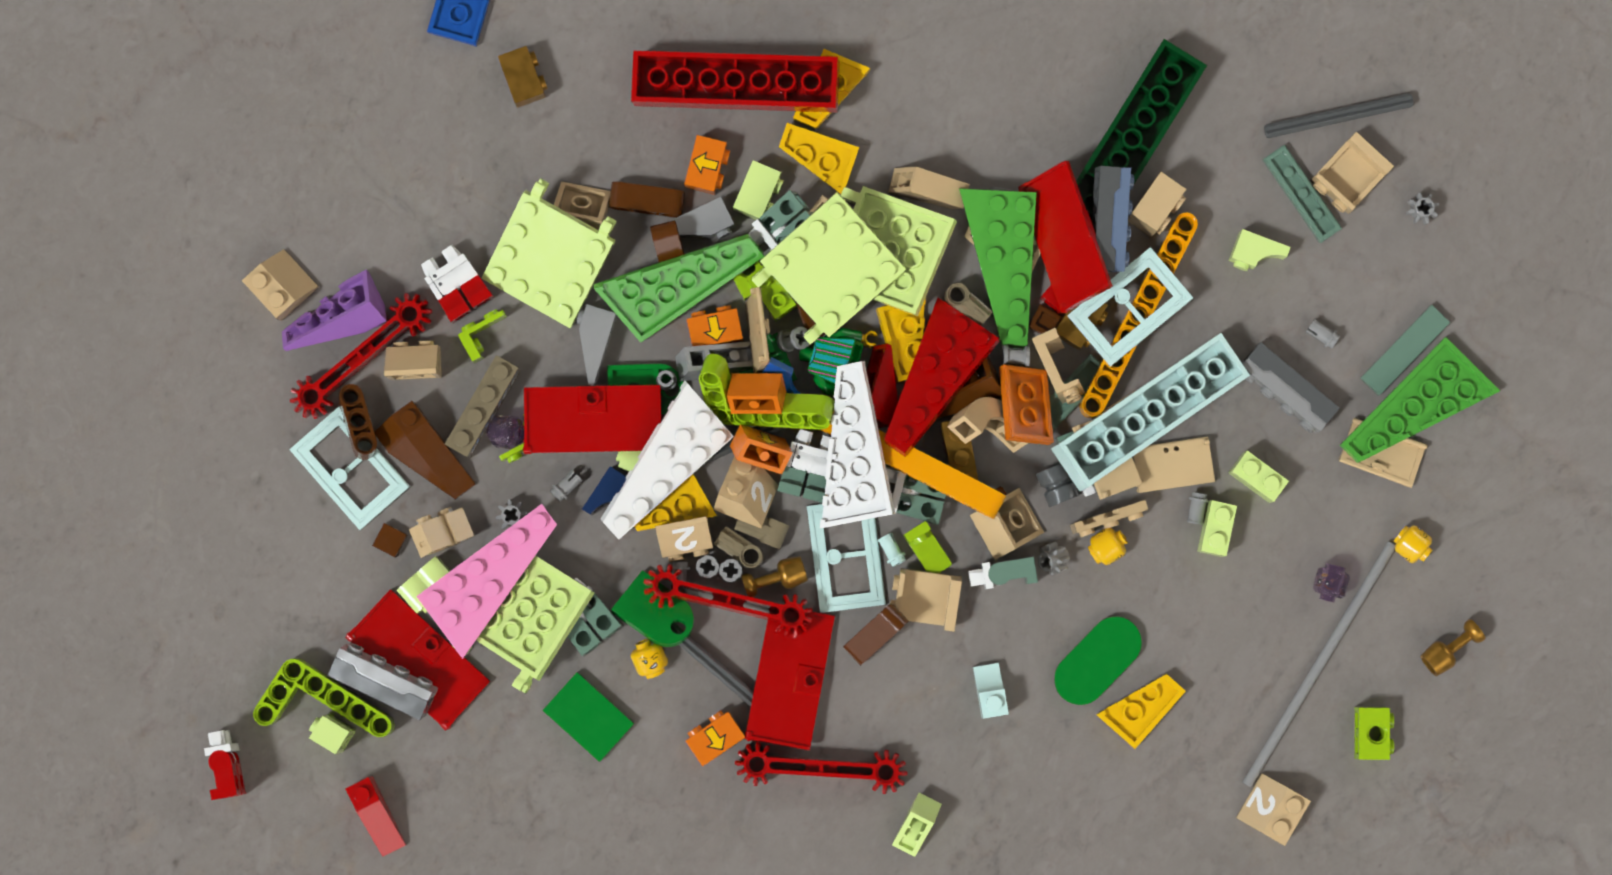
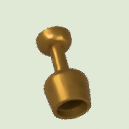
M801 556L780 560L777 564L778 572L754 579L751 574H742L747 595L754 598L757 595L758 588L780 581L787 589H792L807 582L808 578Z
M1468 619L1465 622V632L1450 644L1446 645L1443 642L1436 641L1420 656L1424 665L1434 676H1438L1453 668L1456 663L1454 653L1472 640L1473 642L1480 643L1486 639L1482 630L1473 620Z

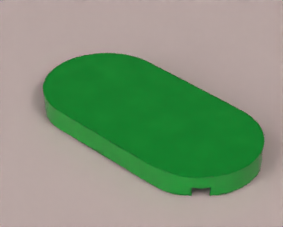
M1109 617L1097 623L1058 664L1054 675L1058 694L1065 701L1075 705L1089 704L1099 698L1139 655L1142 641L1137 627L1123 617Z

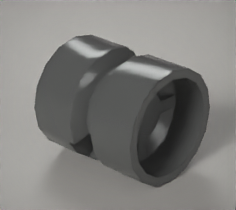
M1061 464L1036 474L1040 486L1047 490L1044 496L1049 507L1080 495L1076 485L1069 480L1070 476Z

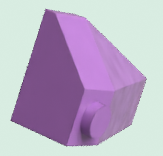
M367 269L338 286L340 291L330 299L325 296L320 300L321 305L314 312H305L282 331L283 349L288 351L365 333L386 322L385 304Z

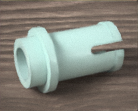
M893 533L878 539L888 558V564L895 567L906 561L904 557L906 554L901 552L893 537Z

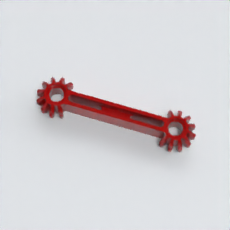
M408 293L404 294L405 302L399 297L395 298V301L399 304L398 308L395 306L389 307L391 311L396 312L395 316L314 384L311 376H306V385L301 380L297 381L300 389H291V392L297 394V397L291 398L290 403H299L294 411L299 413L303 410L302 417L306 419L310 413L313 419H318V410L323 415L328 414L324 408L325 404L330 407L334 404L327 400L328 396L408 329H410L413 337L417 336L416 328H419L423 333L426 331L422 323L431 324L432 321L426 318L425 315L433 313L431 309H424L428 305V301L425 299L419 303V294H415L412 301ZM414 308L417 311L416 318L410 322L406 321L404 318L406 310ZM400 323V326L376 347L373 346L378 339L396 324ZM347 365L350 366L338 379L326 389H323V386ZM310 391L318 393V400L314 404H308L306 401V396Z
M670 564L667 567V572H663L662 565H658V575L650 570L648 574L654 580L644 579L645 585L652 586L645 589L644 594H654L649 600L651 604L657 598L660 599L659 608H663L664 601H667L669 608H672L674 606L672 598L770 620L780 624L775 629L776 633H779L782 628L786 629L784 633L785 638L789 637L790 630L793 631L795 638L799 637L798 627L803 632H807L808 627L803 622L812 623L813 621L811 617L805 616L813 611L812 608L803 609V606L807 603L806 599H803L800 604L796 603L798 600L797 594L793 595L792 602L789 601L787 594L783 595V605L677 580L682 571L678 569L672 574V565ZM662 580H668L672 583L673 589L668 593H663L659 590L658 583ZM685 588L713 595V599L710 600L681 593L678 589ZM748 603L774 609L778 614L774 615L744 608L743 604ZM792 609L796 611L798 620L794 623L786 621L784 618L786 610Z
M756 742V751L752 750L750 744H746L749 754L747 755L739 750L738 755L745 760L735 761L737 766L744 765V768L737 771V775H742L746 772L747 775L743 780L745 783L749 781L751 776L754 777L753 786H758V777H761L762 782L767 784L768 779L765 774L774 773L876 780L872 790L876 791L881 784L882 794H886L887 785H890L891 790L896 792L897 788L893 783L896 781L903 786L905 782L898 778V776L908 775L907 771L898 770V768L906 765L905 761L903 760L895 764L899 754L895 753L890 760L889 750L884 751V759H881L880 754L875 752L874 755L878 760L876 763L767 756L766 753L769 751L770 746L766 745L762 752L759 751L760 742ZM753 757L763 759L764 768L762 770L754 771L750 768L749 762ZM770 763H803L806 765V768L804 770L771 768ZM882 765L892 767L893 774L890 778L882 779L879 777L878 770ZM837 767H868L872 768V773H841L837 772Z

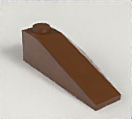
M989 356L938 418L956 414L979 398L991 397L999 399L1002 397L1000 378Z

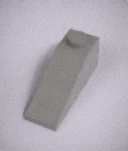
M721 197L671 220L676 221L680 238H714L717 236L718 239L730 235L732 233L731 229L735 227Z
M587 304L585 310L580 309L577 324H580L579 332L588 385L596 386L617 315L614 312Z
M750 342L684 347L675 357L680 381L699 380L704 360L709 354L723 356L728 363L730 373L753 368Z

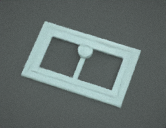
M1151 247L1125 268V272H1120L1111 279L1113 286L1110 289L1082 303L1067 315L1110 367L1193 299L1192 295ZM1149 267L1173 297L1148 318L1144 319L1129 302V291L1123 288ZM1114 296L1115 301L1121 305L1125 304L1140 324L1112 347L1088 317Z
M339 406L289 450L356 527L361 530L403 494L410 485L376 448L375 454L368 460L390 486L362 510L355 504L339 484L346 482L347 474L362 459H355L344 470L340 468L335 469L331 476L310 452L312 448L338 426L348 436ZM351 419L352 425H354L355 427H358V426L355 424V422ZM361 441L358 447L362 451H369L372 445L368 441Z
M822 504L807 506L820 613L886 605L875 518L861 520L865 545L864 551L840 553L836 549H831L827 552L824 528H820L824 506ZM866 556L870 592L832 597L828 562L835 565L842 558Z

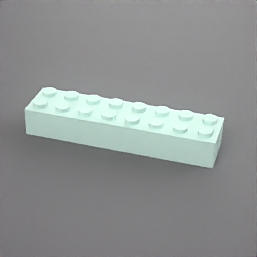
M1220 333L1052 447L1051 450L1078 490L1082 491L1249 377L1250 374L1222 333Z

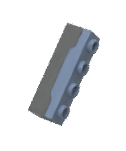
M1110 166L1095 168L1092 225L1108 272H1125V267L1129 265V252H1126V242L1130 241L1131 237L1128 216H1131L1133 208L1132 200H1129L1130 190L1134 187V175L1131 174V168Z

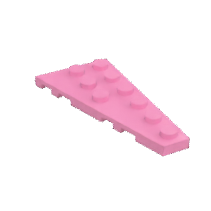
M543 504L539 505L416 596L462 659L557 526V523Z

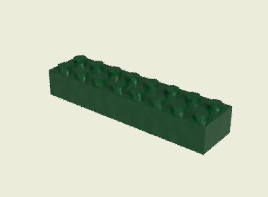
M1165 39L1161 42L1076 180L1091 222L1095 168L1099 166L1131 168L1135 184L1208 66Z

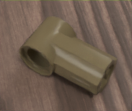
M954 283L944 292L946 303L980 326L993 312L962 283ZM952 289H959L962 292L963 298L960 302H955L951 299L950 292Z
M768 517V519L765 518L762 528L737 520L734 529L780 550L789 525Z
M727 526L721 531L714 543L715 546L748 568L755 569L763 564L764 553L759 547ZM749 550H756L758 552L759 558L754 564H748L745 559V555Z

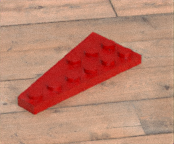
M939 297L934 305L884 438L888 446L904 457L908 455L999 343L997 336Z

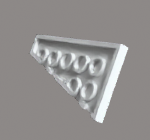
M865 361L837 366L834 391L835 405L834 414L831 419L832 433L829 439L825 474L826 488L822 502L824 507L820 528L895 514Z
M685 380L680 387L681 391L675 401L672 400L667 408L668 412L661 423H658L638 456L639 460L635 467L627 474V480L621 490L615 494L601 517V521L618 539L623 537L734 437Z

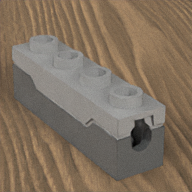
M1261 342L1255 346L1245 358V361L1242 362L1250 374L1245 380L1251 384L1253 382L1257 383L1261 387L1260 392L1270 400L1276 399L1281 404L1280 409L1291 417L1294 414L1301 420L1299 424L1309 433L1313 431L1315 433L1321 432L1340 409Z
M350 643L339 648L337 657H335L328 673L329 677L418 720L427 715L438 690V687L432 685L433 682L425 677L417 678L409 674L410 671L402 666L396 665L394 667L386 663L387 660L382 656L376 654L371 656L363 652L364 649L359 645Z

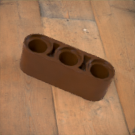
M612 182L608 208L677 218L682 215L685 192L662 187Z
M675 220L650 226L659 263L685 255Z
M347 384L342 387L339 393L340 409L355 456L362 460H368L375 454L377 447L376 436L361 388L355 384ZM347 393H354L358 399L356 402L349 403L345 401L343 396ZM361 417L365 424L361 427H355L352 425L351 419ZM361 441H368L372 448L369 451H362L359 449L358 444Z
M891 602L850 639L843 648L861 666L903 628L909 620Z

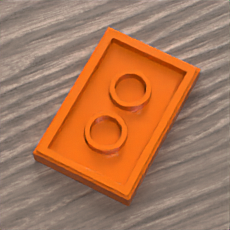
M1005 364L1000 366L999 374L1005 439L1008 441L1043 445L1054 443L1046 370Z

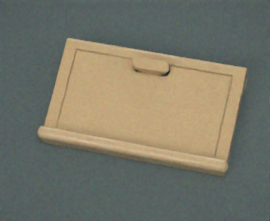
M761 287L750 289L751 296L745 305L753 372L761 373L770 361L766 333H770L769 319H764Z
M1356 418L1352 420V424L1347 437L1362 422V420ZM1407 438L1359 463L1343 449L1339 461L1412 488L1424 450L1427 449V444Z
M1090 421L1073 427V432H1076ZM1131 457L1095 482L1094 486L1101 500L1130 488L1139 487L1142 481Z
M1208 436L1152 444L1134 455V464L1142 481V484L1137 488V493L1215 482Z

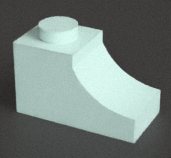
M999 663L973 667L981 718L1008 715V706Z

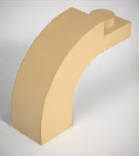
M983 397L975 400L957 412L947 426L965 444L983 433L984 429L993 433L1013 453L1028 444L1005 439L1002 401L996 398Z

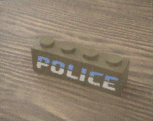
M497 355L495 356L445 445L471 458L521 371L518 367Z

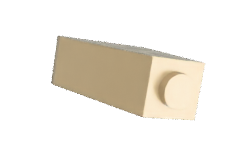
M919 167L894 168L888 193L949 209H963L964 205L959 188L969 189L970 184Z

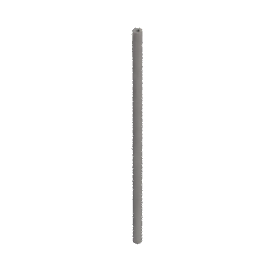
M1387 542L1244 778L1242 783L1250 788L1393 554L1395 545L1391 542Z

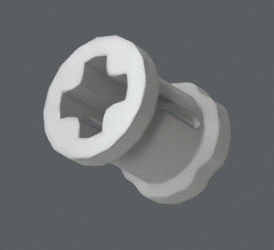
M801 326L796 327L792 331L789 329L781 330L777 335L779 349L783 352L793 351L794 348L805 349L809 346V343L803 336L808 330Z
M1004 345L1003 364L1029 368L1030 346H1025V348H1009L1008 345Z
M705 555L696 563L698 574L705 579H711L719 572L720 565L712 556ZM707 560H711V565L715 566V570L704 574L701 564H706Z
M727 559L719 568V574L727 582L739 580L743 573L741 564L734 559ZM730 563H733L734 568L738 569V574H733L732 578H728V574L724 572V567L728 568Z

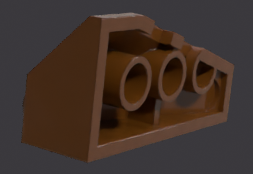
M410 401L391 415L374 432L389 454L455 500L476 485L414 401Z

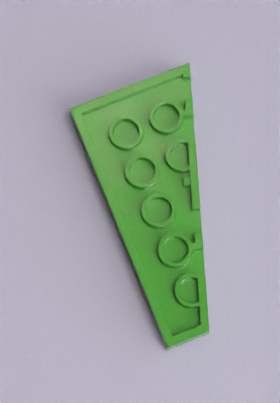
M959 188L1001 344L1027 346L1036 192Z
M746 234L594 284V289L640 342H643L763 258L764 253L751 236Z
M1445 337L1351 432L1340 446L1359 463L1500 392V390Z

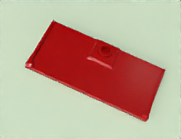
M1063 161L1034 179L1018 187L1019 191L1036 192L1034 236L1060 312L1067 313L1076 308V306L1110 289L1113 285L1070 162Z
M661 385L524 387V454L642 451L658 423H661Z
M391 589L345 637L349 642L361 646L364 649L363 652L371 656L373 654L382 656L387 660L386 663L394 667L396 665L402 666L410 671L409 674L417 678L425 677L433 682L432 685L438 687L428 714L445 731L451 728V725L491 682L465 657L462 659L456 649Z
M769 609L770 614H778L776 610ZM789 609L784 612V618L786 621L794 623L798 620V614L796 611ZM817 612L806 614L805 616L811 617L813 621L812 623L803 622L808 627L807 632H803L798 627L799 637L797 638L793 635L792 630H790L789 637L785 638L784 633L786 629L784 628L779 633H776L775 629L780 624L767 620L744 739L810 751L835 616Z

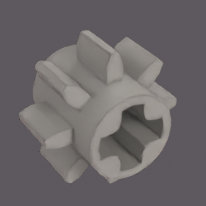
M1418 193L1416 194L1417 201L1410 199L1407 202L1411 209L1406 212V215L1414 217V224L1422 220L1424 225H1427L1429 223L1428 216L1431 218L1438 216L1434 209L1439 203H1433L1431 200L1432 194L1423 198L1422 194ZM1420 205H1421L1422 207H1425V206H1426V207H1427V211H1426V212L1418 211V207H1419Z
M509 499L507 507L498 506L502 513L496 519L504 521L502 529L507 528L508 525H514L523 516L528 514V512L520 510L522 502H519L515 507ZM516 509L518 519L508 522L509 516L506 514L507 511L513 512Z
M1055 541L1040 548L1042 553L1038 557V563L1042 570L1050 571L1051 575H1055L1068 569L1066 563H1068L1070 557L1068 550L1064 546H1058Z

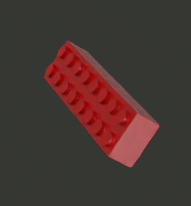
M633 50L631 102L634 106L838 113L840 61L838 57Z

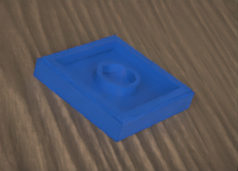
M436 0L427 33L477 47L490 0Z

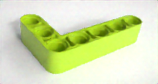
M718 354L706 356L699 375V383L705 404L724 425L742 424L745 426L819 430L829 427L835 402L826 395L786 393L782 414H731L727 399L731 380L728 363L723 356Z
M301 659L285 661L253 711L254 720L259 725H272L280 719L300 688L373 736L385 737L390 735L395 727V722L389 714ZM293 663H297L301 668L300 675L296 678L292 677L289 673V667ZM314 677H319L323 682V686L319 691H314L311 688V680ZM278 685H283L287 690L284 699H279L275 695V689ZM337 690L344 694V701L341 705L335 704L332 700V695ZM358 704L363 705L366 709V715L362 719L354 715V708ZM266 706L273 712L270 721H265L261 716V711ZM379 718L385 719L388 723V728L384 733L379 732L375 727V723Z

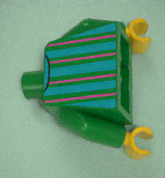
M840 328L830 337L827 335L825 337H818L814 348L806 347L800 350L799 359L809 363L808 372L814 375L813 380L823 393L834 398L837 366L859 362L863 346L872 348L876 345L867 341V336L876 337V332L869 331L866 334H862L858 330Z

